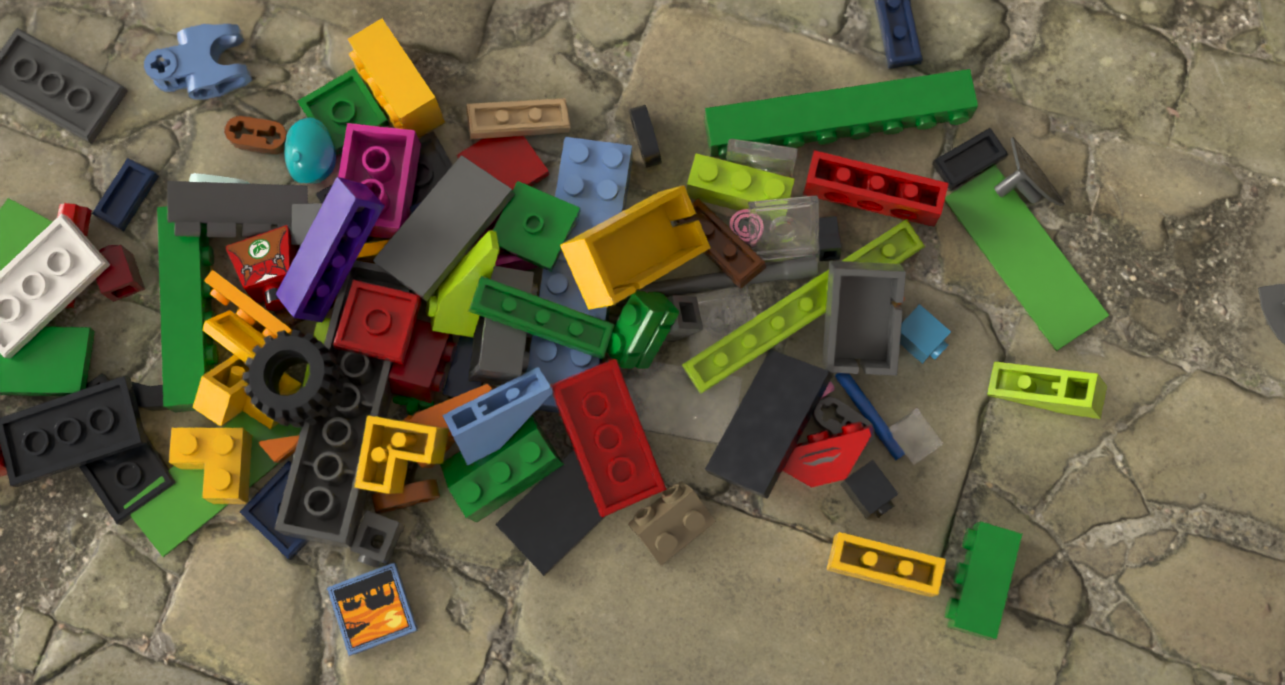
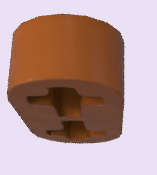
M235 116L226 123L224 130L226 138L238 149L278 155L285 151V141L288 132L276 121ZM244 126L249 133L253 134H242L239 139L235 135V131H241ZM274 132H277V134L280 136V140L275 139L273 143L270 144L269 141L262 136L272 137L274 135Z
M428 479L404 485L403 493L387 494L377 492L372 495L375 513L377 514L400 510L440 498L437 479Z

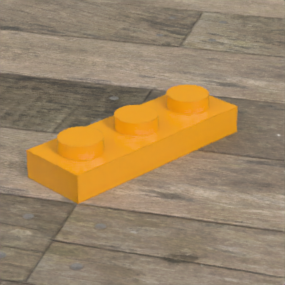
M214 270L204 279L213 288L209 293L224 306H227L230 302L236 305L239 310L235 314L249 325L253 326L257 321L265 327V330L262 332L265 337L271 335L274 339L278 338L277 332L284 330L291 335V328Z

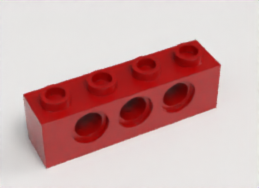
M814 150L803 195L934 227L942 214L949 183Z

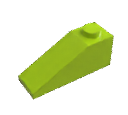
M489 230L460 260L436 289L435 296H431L428 299L426 316L431 317L432 331L467 337L474 336L480 315L471 313L468 310L479 278L483 276L491 279L500 250L496 231Z
M994 361L987 395L1066 415L1101 419L1107 385L1098 373Z

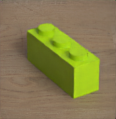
M696 153L687 182V193L691 199L697 200L699 198L702 202L737 211L749 209L757 212L761 217L784 222L795 179Z

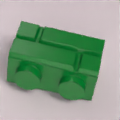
M636 291L630 296L626 306L622 309L621 315L613 328L606 353L612 359H616L621 368L634 369L636 367L637 369H649L669 333L671 325L674 324L678 317L679 310L660 292L647 293L645 291Z

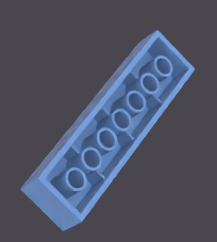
M565 137L555 197L581 209L567 241L625 210L633 162L632 145ZM562 251L552 272L543 269L539 297L608 322L610 306L588 310ZM532 334L529 364L526 373L539 367L548 383L553 384L601 364L602 359ZM552 394L537 409L559 413Z

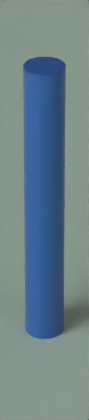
M837 373L835 375L836 379L861 414L872 423L874 432L895 461L904 456L907 452L849 373Z

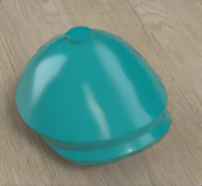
M304 118L297 121L289 129L286 136V167L291 177L298 183L315 184L322 182L332 174L336 165V153L330 134L322 122L315 118Z

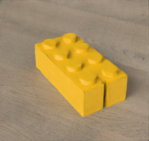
M684 185L660 191L560 245L588 310L614 305L635 293L637 289L647 286L710 249L699 220L675 226L671 225L670 221L696 214Z

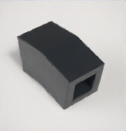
M837 216L816 218L814 231L819 262L840 260L842 247Z
M132 382L139 408L150 411L169 410L163 407V385L147 386Z

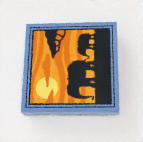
M396 563L327 587L348 656L419 631Z

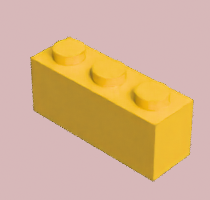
M838 532L833 539L827 571L934 597L939 595L946 559Z

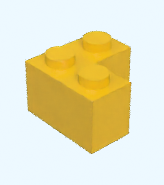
M231 356L201 377L192 408L216 424L222 426L242 411L269 429L278 424L277 421L269 418L250 402L252 398L246 395L244 389L249 384L243 380V372H249L250 368L237 356ZM284 373L279 383L280 395L287 396L298 392L301 383Z
M367 416L355 488L387 494L403 493L408 460L428 464H443L449 429L385 417Z
M244 428L171 429L169 463L179 469H204L203 499L212 504H247L249 502L252 435Z

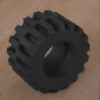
M285 330L277 332L278 338L275 339L271 335L263 339L266 344L263 347L256 345L252 350L256 355L253 359L247 358L245 363L250 368L249 372H243V380L249 384L244 389L246 395L252 398L250 402L269 418L287 427L289 424L295 428L303 427L304 421L310 425L318 423L316 417L319 415L326 418L330 414L327 410L332 404L336 407L340 401L336 397V393H343L344 385L339 381L344 378L343 370L338 366L340 362L337 357L315 336L309 333L304 335L300 330H292L291 335ZM308 363L310 375L305 386L292 395H280L279 383L284 372L295 364Z

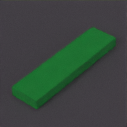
M483 276L479 278L468 310L471 313L600 359L605 356L614 328V324Z

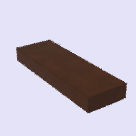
M699 198L692 203L696 214L674 220L675 225L699 220L710 245V249L703 253L740 289L767 268L766 262Z

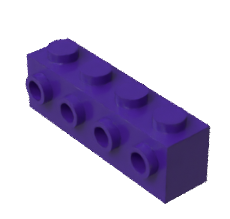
M336 177L276 293V296L294 318L323 322L385 205L365 184Z

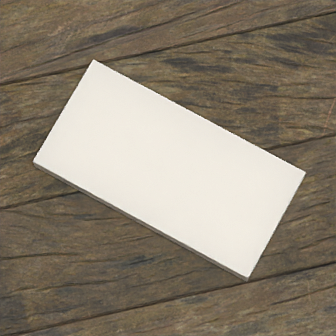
M61 214L0 271V353L4 358L11 359L110 266L109 262L67 215Z

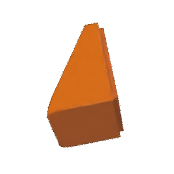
M299 435L264 440L258 443L274 462L282 463L295 453Z

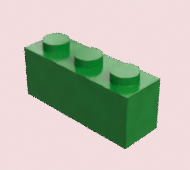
M981 521L974 524L972 529L967 528L962 543V548L967 550L964 563H958L953 583L958 584L955 598H949L945 609V618L949 619L947 628L987 640L997 639L1022 533Z

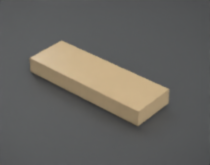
M566 98L467 104L466 107L470 139L569 133L570 131Z

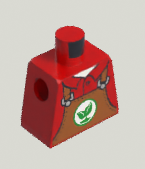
M285 225L225 246L240 282L252 300L256 303L265 301L266 308L270 311H278L285 308L276 296V293L299 250V246L291 245V230Z

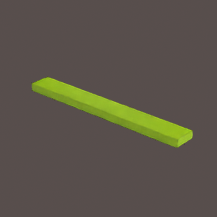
M905 219L842 261L900 264L923 249L925 245L909 221ZM829 269L682 364V367L699 393L702 394L826 312Z

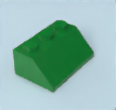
M533 414L500 449L467 465L461 451L444 461L443 464H440L447 487L465 518L476 523L564 465Z

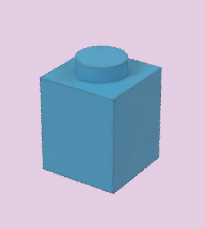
M919 304L902 322L900 345L923 364L929 356L936 360L949 346L944 340L951 331Z

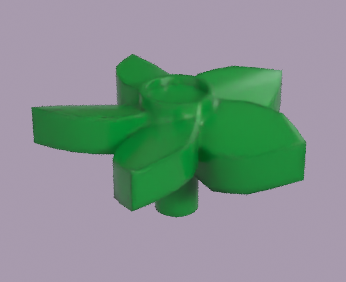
M402 395L393 398V403L407 405L408 415L414 414L419 409L425 410L434 406L433 401L428 403Z

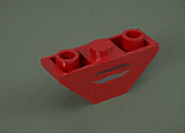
M862 421L842 426L841 433L828 435V431L824 430L807 435L808 441L796 444L783 471L811 488L845 480L874 432L872 425L863 427Z

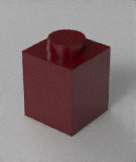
M121 244L108 245L99 250L101 255L110 264L96 278L102 295L115 302L145 290L133 253Z

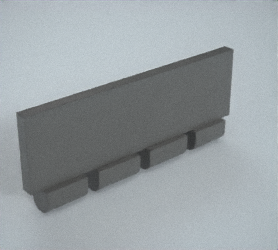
M167 181V223H175V236L200 237V224H207V237H236V225H242V238H250L271 231V225H276V229L287 225L292 231V204H308L307 185Z

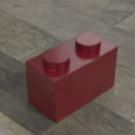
M416 319L404 363H394L388 376L391 393L432 403L435 392L440 393L443 389L446 373L443 371L446 363H452L456 353L457 343L453 342L452 334L432 331L431 323Z

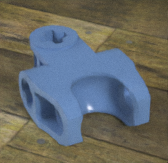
M202 24L182 29L177 34L179 45L151 51L144 60L146 74L160 90L174 92L187 88L189 97L196 100L223 96L252 81L251 72L246 65L218 64V59L225 50L236 47L244 42L243 33L239 26L235 24Z

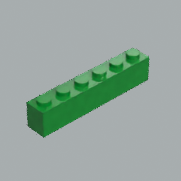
M167 206L157 207L163 407L175 413L196 411L192 407L201 377L212 370L214 365L218 364L219 359L218 349L213 344V338L203 331L205 321L216 316L215 312L212 311L211 299L214 297L209 294L213 288L204 281L210 273V266L214 265V251L212 246H209L207 224H200V237L175 236V223H167Z

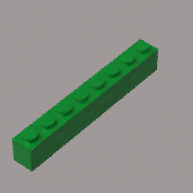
M966 69L705 108L704 122L710 157L718 156L720 159H730L743 152L752 151L753 154H764L771 151V148L785 146V149H797L804 146L805 143L817 141L818 144L825 145L844 137L859 140L870 136L871 133L884 132L886 135H893L902 132L905 128L917 127L918 130H926L935 127L939 123L949 122L951 125H960L972 119L978 108L971 70Z

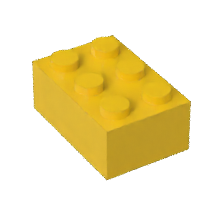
M383 18L348 38L353 49L349 56L355 64L356 70L365 84H368L371 88L372 94L383 110L385 109L394 128L415 130L418 138L445 123L434 94Z

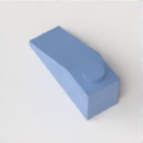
M537 367L442 415L467 465L500 449L553 393V390L540 368Z

